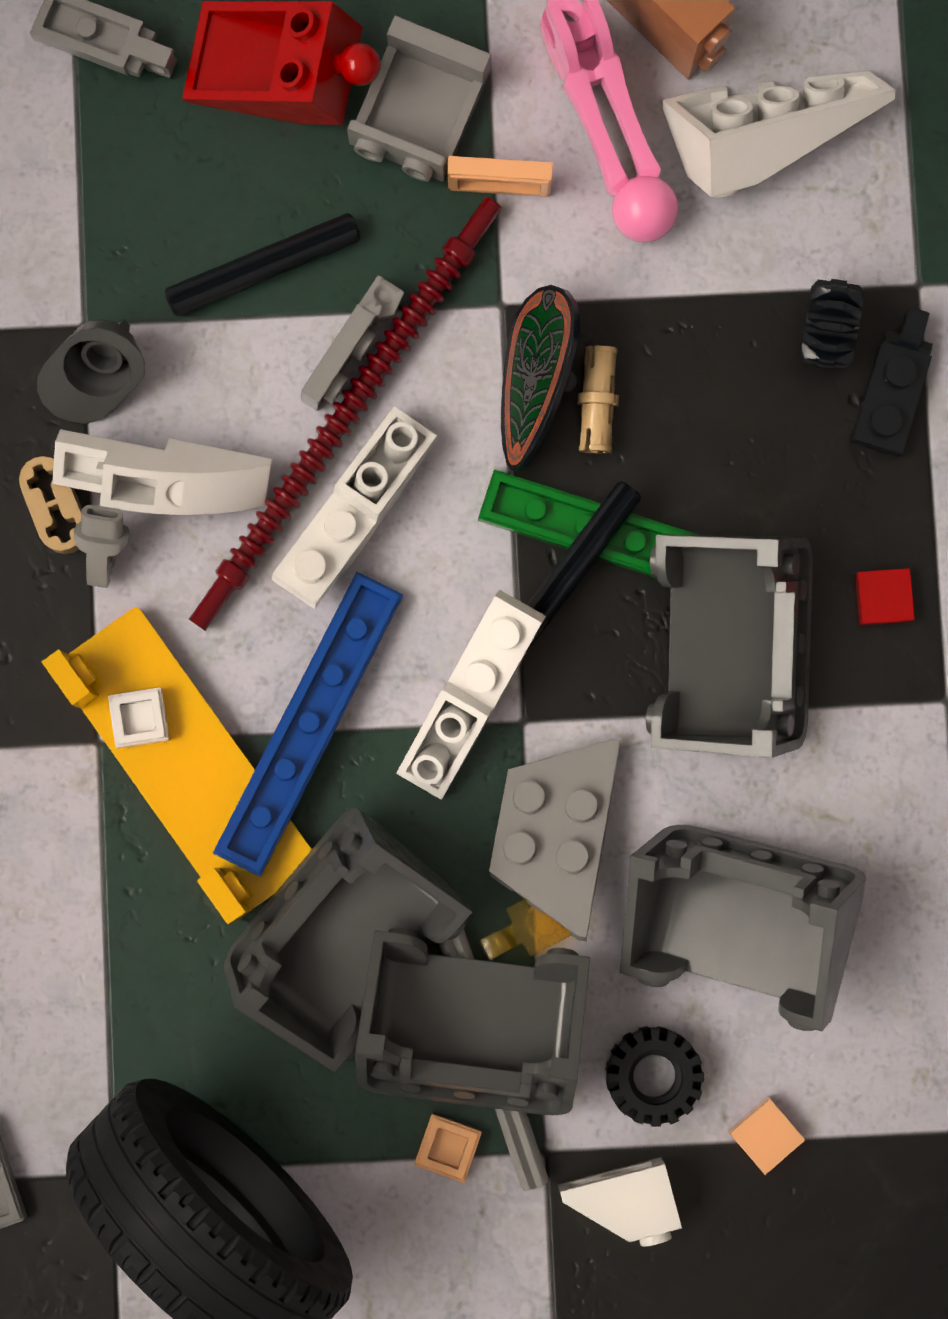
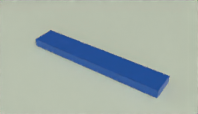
M356 571L213 851L214 855L261 878L403 598V594Z

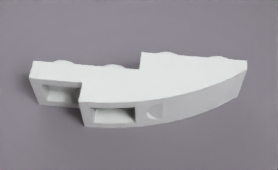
M394 406L335 484L333 494L273 572L272 581L315 610L339 576L346 573L425 458L437 435Z
M60 429L55 440L52 484L101 493L100 506L125 511L170 515L238 512L265 507L264 501L267 499L272 459L171 438L168 439L165 450Z
M502 590L497 592L396 774L442 800L523 660L527 649L546 617L545 615Z

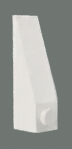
M870 71L808 77L804 80L802 88L775 86L774 81L757 83L756 93L728 95L726 86L707 88L663 100V111L687 177L710 197H728L737 193L739 189L761 183L895 100V89Z

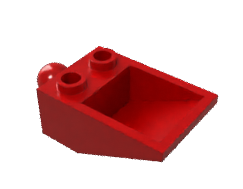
M332 1L202 2L182 99L191 104L296 124L343 125L351 84L364 86L373 82L380 72L381 61L373 47L360 43L363 27Z

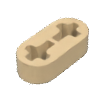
M45 456L35 457L26 462L21 469L19 483L38 535L42 542L56 553H74L79 550L74 540L75 528L70 530L71 539L67 542H64L58 536L51 537L50 532L57 528V522L53 514L55 510L60 509L62 516L69 523L76 522L77 525L81 521L82 507L75 489L52 484L51 482L55 499L48 501L46 494L39 488H32V484L39 480L37 472L41 469H45L50 475H53L54 459Z

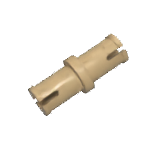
M595 345L593 349V346L584 347L583 392L578 393L577 405H582L579 452L602 454L603 451L605 454L612 453L613 410L619 404V395H614L617 348Z

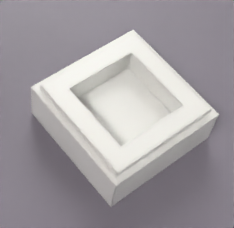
M161 687L108 695L115 748L121 749L170 741L165 700Z

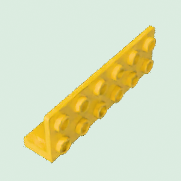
M138 607L132 608L69 654L58 649L41 661L71 705L82 709L201 877L197 880L198 884L228 925L237 922L273 896L312 850L290 819L261 878L213 854L255 769L141 609ZM161 687L164 694L170 741L121 749L115 748L108 695Z

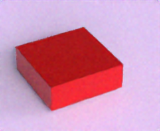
M910 568L865 571L855 574L859 626L905 623L915 620Z

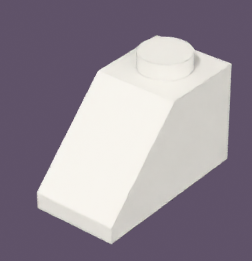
M661 1157L558 1184L564 1204L628 1242L639 1240L640 1245L643 1247L657 1245L672 1239L670 1231L682 1228L667 1169Z

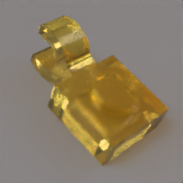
M524 899L505 909L512 924L479 941L490 960L521 943L531 957L568 938L571 934L562 925L548 915L540 913Z

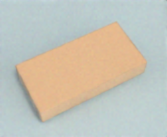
M449 156L448 189L450 191L548 197L551 192L553 162Z

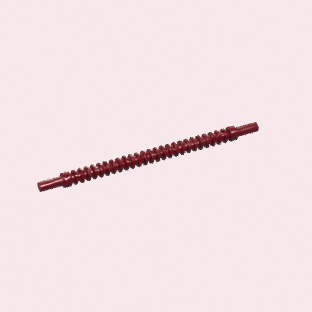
M485 197L457 238L450 237L442 248L443 258L437 257L434 259V264L437 266L436 269L426 270L428 280L417 283V287L420 290L419 293H411L409 295L411 304L409 306H401L402 317H394L392 319L394 329L392 331L384 330L386 340L375 343V347L378 350L375 355L367 354L369 364L366 367H358L361 375L358 379H350L352 388L349 391H341L344 399L341 403H333L334 414L324 415V419L327 422L324 427H316V432L318 433L316 439L308 438L309 449L307 451H299L301 460L298 464L295 462L290 464L293 470L290 476L282 475L281 478L284 481V485L281 488H273V492L276 494L273 500L265 499L264 503L267 509L264 512H256V516L259 519L255 525L252 523L247 525V528L250 530L247 537L239 536V541L242 543L238 549H230V553L233 555L230 560H222L215 570L218 578L188 620L206 631L235 589L242 590L250 579L247 571L250 568L257 569L258 564L255 560L258 556H266L264 546L267 543L271 545L275 543L272 537L275 531L283 532L284 529L281 526V522L284 519H292L289 511L292 507L299 508L301 506L298 501L301 495H309L306 487L309 483L316 484L318 482L315 477L318 470L321 472L326 471V466L323 464L327 458L330 460L334 459L335 455L332 450L335 446L339 448L343 446V442L340 439L344 434L351 435L350 424L352 422H360L358 412L360 410L368 411L369 407L366 401L369 398H377V393L374 390L377 386H385L383 377L386 374H394L391 366L394 362H402V357L400 356L402 350L410 351L409 340L411 338H419L417 328L419 326L427 327L428 322L425 317L428 314H436L434 304L436 302H444L442 293L453 290V285L450 283L451 280L460 279V268H468L476 257L474 248L502 210V207L496 201Z

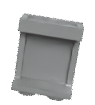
M394 16L387 32L388 46L381 60L380 72L371 83L357 119L351 120L347 128L349 144L355 146L354 151L368 160L382 162L383 158L402 165V171L415 179L428 182L432 177L444 182L448 173L449 156H455L491 72V54Z

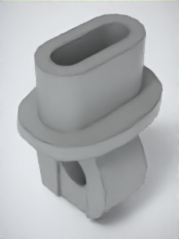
M87 505L81 509V521L74 529V540L78 549L86 553L87 585L108 588L116 555L129 542V529L123 525V513L119 509L97 505Z

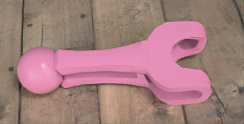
M547 0L546 9L540 22L541 34L552 63L564 81L563 89L575 107L588 134L600 165L607 193L614 197L612 204L614 222L619 231L633 241L648 243L659 240L670 232L677 220L678 200L669 184L658 178L661 168L648 146L636 117L627 89L621 59L614 53L610 30L598 0H582L585 5L584 7L577 0ZM564 15L573 18L575 21H567ZM601 85L610 103L631 154L637 174L636 177L628 179L616 155L603 123L592 90L593 86Z

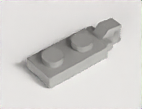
M43 0L30 31V35L35 41L125 75L129 73L130 75L140 77L144 68L149 72L170 78L178 61L173 54V49L155 42L156 32L146 28L143 21L88 0Z
M379 275L376 277L302 388V402L316 411L324 399L333 404L349 377L342 374V371L352 356L361 361L377 336V334L370 330L372 325H376L379 321L393 319L404 294L401 289Z

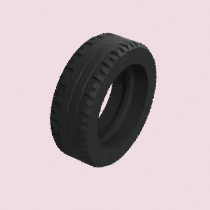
M143 1079L128 1083L71 1143L66 1162V1179L73 1200L98 1241L118 1266L171 1318L332 1319L349 1300L353 1280L350 1261L340 1240L319 1209L293 1178L259 1144L223 1114L188 1091L158 1079Z

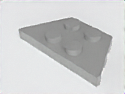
M610 739L508 769L489 873L493 879L510 891H515L522 896L529 905L543 915L546 914L570 931V934L579 941L587 942L621 742L617 739Z

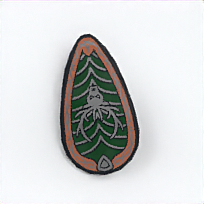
M554 285L540 287L524 300L514 317L509 332L503 372L501 436L506 464L509 469L514 471H523L534 458L550 429L563 392L572 391L577 383L576 375L571 372L579 342L581 319L578 305L568 290Z

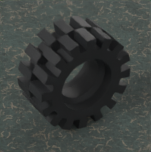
M648 1026L640 1027L639 1030L633 1033L628 1032L623 1036L619 1044H615L612 1048V1054L609 1061L607 1060L605 1068L607 1088L618 1109L625 1116L627 1115L632 1118L634 1122L642 1125L643 1123L650 1124L652 1127H661V1124L668 1122L671 1125L678 1122V1118L682 1115H688L694 1109L692 1106L696 1099L700 1100L702 1095L701 1084L704 1082V1072L701 1068L702 1062L693 1046L678 1033L659 1026L652 1028ZM650 1055L663 1056L674 1067V1083L670 1090L661 1096H647L641 1093L634 1083L636 1065L640 1060Z

